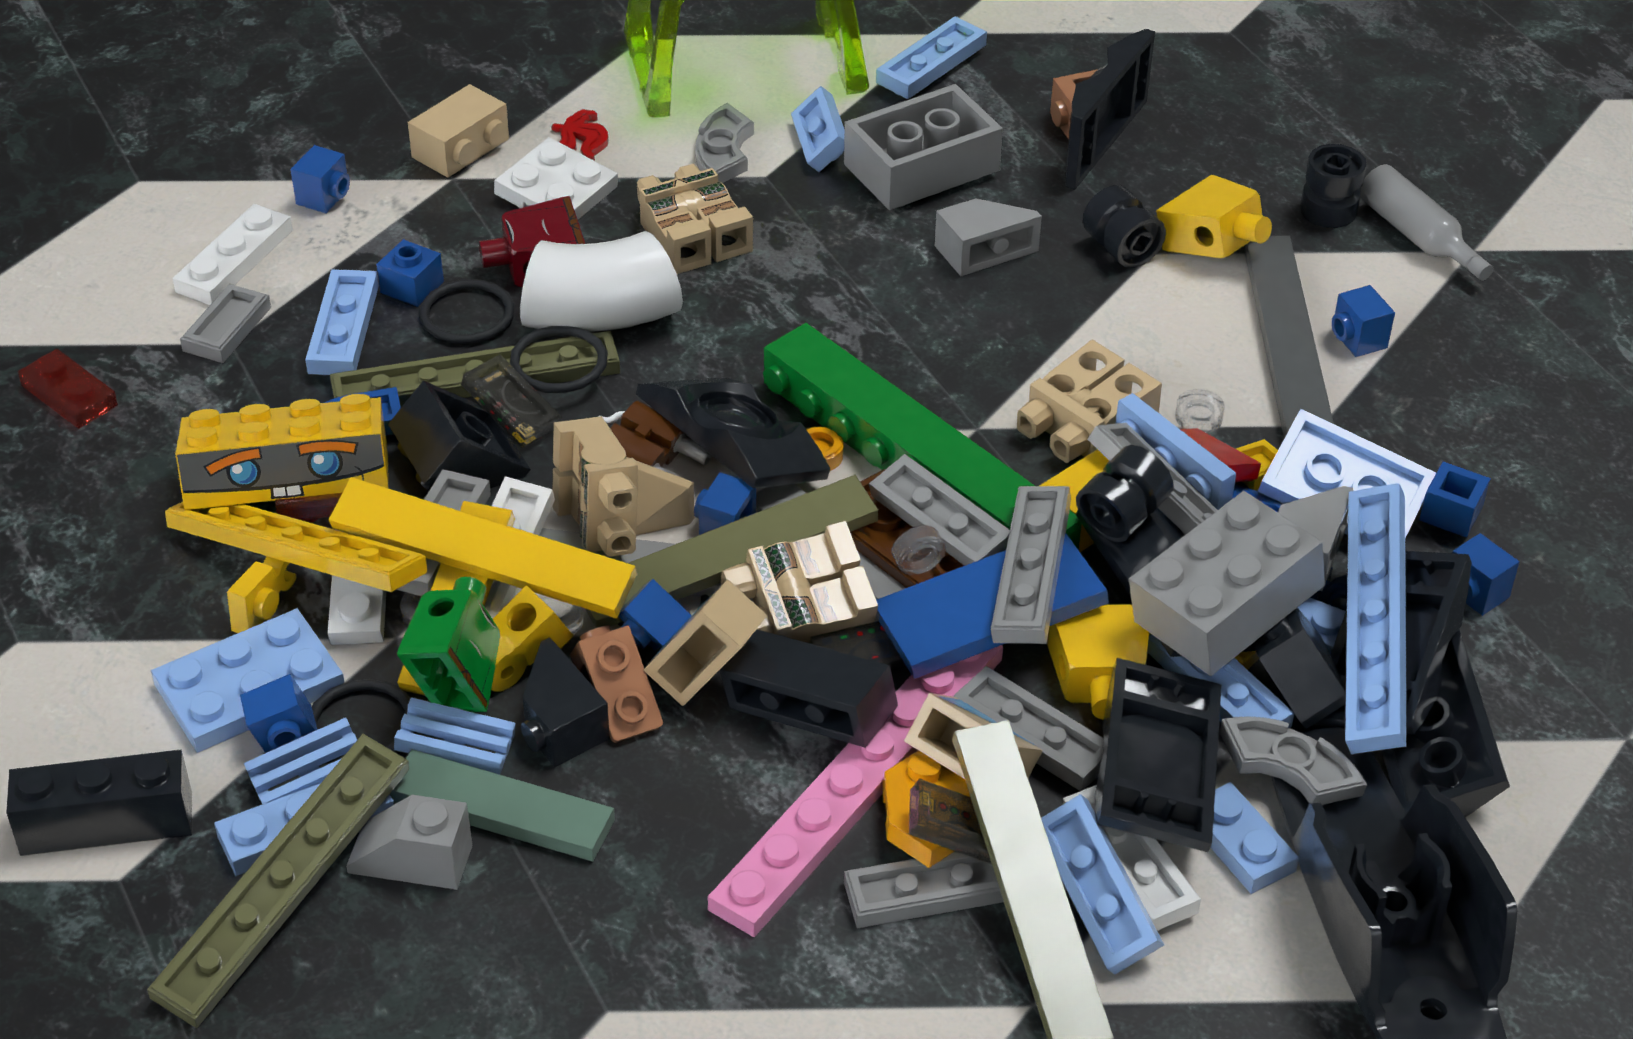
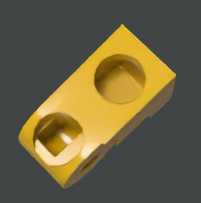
M527 585L493 618V621L500 630V642L491 690L495 692L504 691L516 684L522 677L526 667L534 663L541 641L550 637L561 649L574 636L556 613Z

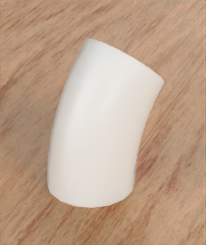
M647 231L630 237L595 244H564L541 240L536 245L526 270L521 296L520 318L522 326L541 329L549 326H573L588 330L589 332H601L637 326L676 313L681 310L683 299L680 283L669 256L661 243L653 234Z

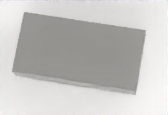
M229 284L180 338L182 351L224 363L271 309L269 295Z

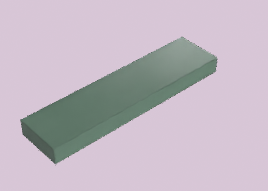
M411 749L406 757L409 761V771L390 793L393 803H398L410 795L466 802L471 826L592 862L615 821L613 807Z

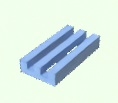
M411 698L408 703L407 714L404 713L401 720V729L397 730L394 737V750L409 753L413 749L500 775L515 736L516 723ZM413 732H418L444 739V741L414 734ZM465 744L471 745V746H475V747H479V748H484V749L492 750V751H496V752H495V753H492V752H488V751H484V750H480V749H475V748L467 747V746H465Z
M345 717L244 763V766L261 803L265 804L321 783L341 759L322 768L319 765L346 754L357 741V738ZM297 775H299L300 777L278 788L268 791L269 788L278 785L286 780H289Z

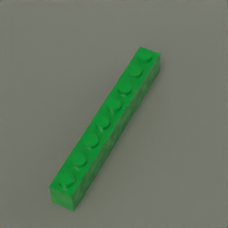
M808 323L802 324L764 347V383L772 392L780 394L796 406L806 417L812 418L821 426L835 431L842 437L844 443L865 457L872 466L878 467L881 470L887 469L901 456L906 454L1010 530L1018 487L1035 486ZM1069 510L1066 534L1079 550L1082 524L1076 514Z

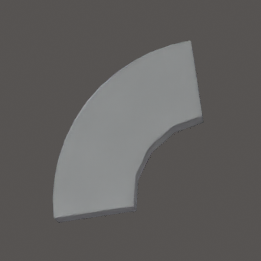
M726 103L714 110L701 123L695 145L698 169L703 171L713 168L718 174V182L722 183L748 171V158L740 148L745 140L754 135V122Z
M1233 717L1222 719L1219 732L1239 774L1262 773L1283 779L1298 789L1309 804L1321 802L1323 805L1363 796L1367 784L1362 775L1341 751L1325 739L1320 737L1317 741L1303 733L1289 729V723L1270 718Z

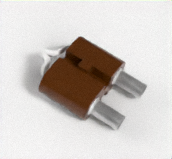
M638 400L633 402L626 411L616 412L610 417H603L607 425L621 419L620 425L614 423L610 429L624 448L626 457L634 458L636 461L673 475L676 474L662 467L663 464L669 465L679 452L703 465H707L712 457L711 454L688 438L685 433L655 409Z

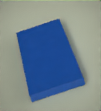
M1066 533L1050 626L1109 603L1107 589ZM1006 550L876 600L878 603L876 617L914 679L1006 644L993 643L991 625Z

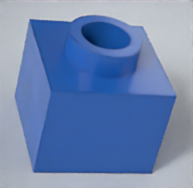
M314 145L290 169L296 205L327 213L340 199L345 197L349 190L350 177L347 174L345 155L343 153Z
M404 239L376 264L380 293L416 307L421 305L431 291L438 288L444 282L441 253Z
M1371 285L1338 294L1335 314L1332 317V330L1336 338L1342 341L1355 357L1388 348L1395 312Z
M1442 462L1426 491L1419 520L1468 537L1483 508L1491 478Z
M719 472L709 489H703L695 502L694 516L699 518V535L755 514L756 488H752L740 478Z
M1481 533L1452 551L1455 554H1469L1472 562L1466 599L1467 605L1483 616L1510 598L1519 566L1517 559Z
M652 579L644 584L621 609L618 617L624 622L621 627L629 625L635 644L638 647L644 649L648 645L655 651L665 645L691 617V614Z
M291 674L240 695L246 726L265 753L317 730L312 705Z

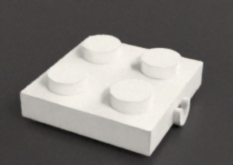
M548 137L494 180V194L519 208L570 196L578 220L617 188L618 173Z

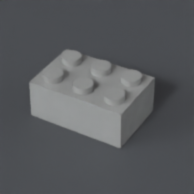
M953 84L845 121L844 165L888 210H892L1000 171L1003 128L959 86Z
M1243 490L1129 578L1134 622L1209 676H1212L1325 586L1323 542Z

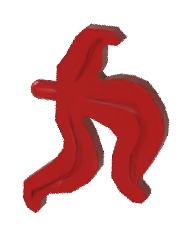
M582 109L568 117L564 124L554 123L551 126L552 131L561 133V140L559 142L575 151L577 150L576 139L583 141L580 148L581 154L594 161L595 155L604 150L609 143L608 131L603 125L588 123L589 121L598 120L597 113L593 110Z

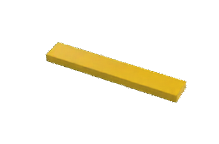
M353 477L347 483L328 519L333 529L417 552L426 556L427 559L523 589L527 585L534 593L616 619L637 576L635 565Z
M183 502L165 511L167 527L389 592H393L427 573L426 556L420 553L244 504L184 510Z

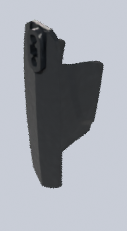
M1317 728L1297 731L1317 741L1321 737L1331 743L1353 763L1367 784L1363 796L1323 805L1321 802L1309 804L1298 789L1283 779L1271 776L1295 853L1299 857L1298 862L1335 957L1376 1038L1507 1039L1497 1001L1498 994L1509 979L1516 933L1517 904L1495 863L1457 804L1441 794L1434 784L1423 785L1406 814L1373 752L1351 754L1345 742L1346 729Z

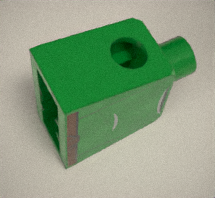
M460 577L455 581L453 590L428 591L423 594L397 652V656L431 703L469 712H487L500 642V630L482 604L486 593V586L478 579Z

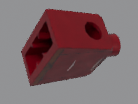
M570 196L505 212L501 216L503 237L479 241V252L483 268L509 264L514 285L523 287L531 255L541 240L564 244H585Z

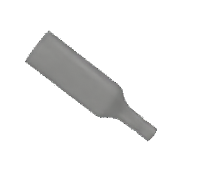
M1387 164L1380 165L1365 177L1363 186L1360 187V198L1426 254L1434 257H1451L1481 281L1486 280L1492 274L1493 266L1465 243L1462 237V227L1458 220L1396 169Z

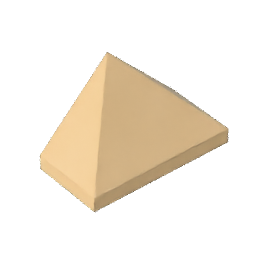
M636 461L638 464L636 535L689 525L695 518L694 482Z

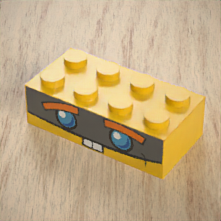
M351 394L342 397L338 402L320 403L316 399H302L291 403L289 407L270 408L265 404H252L241 408L239 412L221 414L214 409H203L192 412L189 417L181 418L175 455L184 510L341 494L351 477L389 488L388 451L381 397L370 398L366 394Z

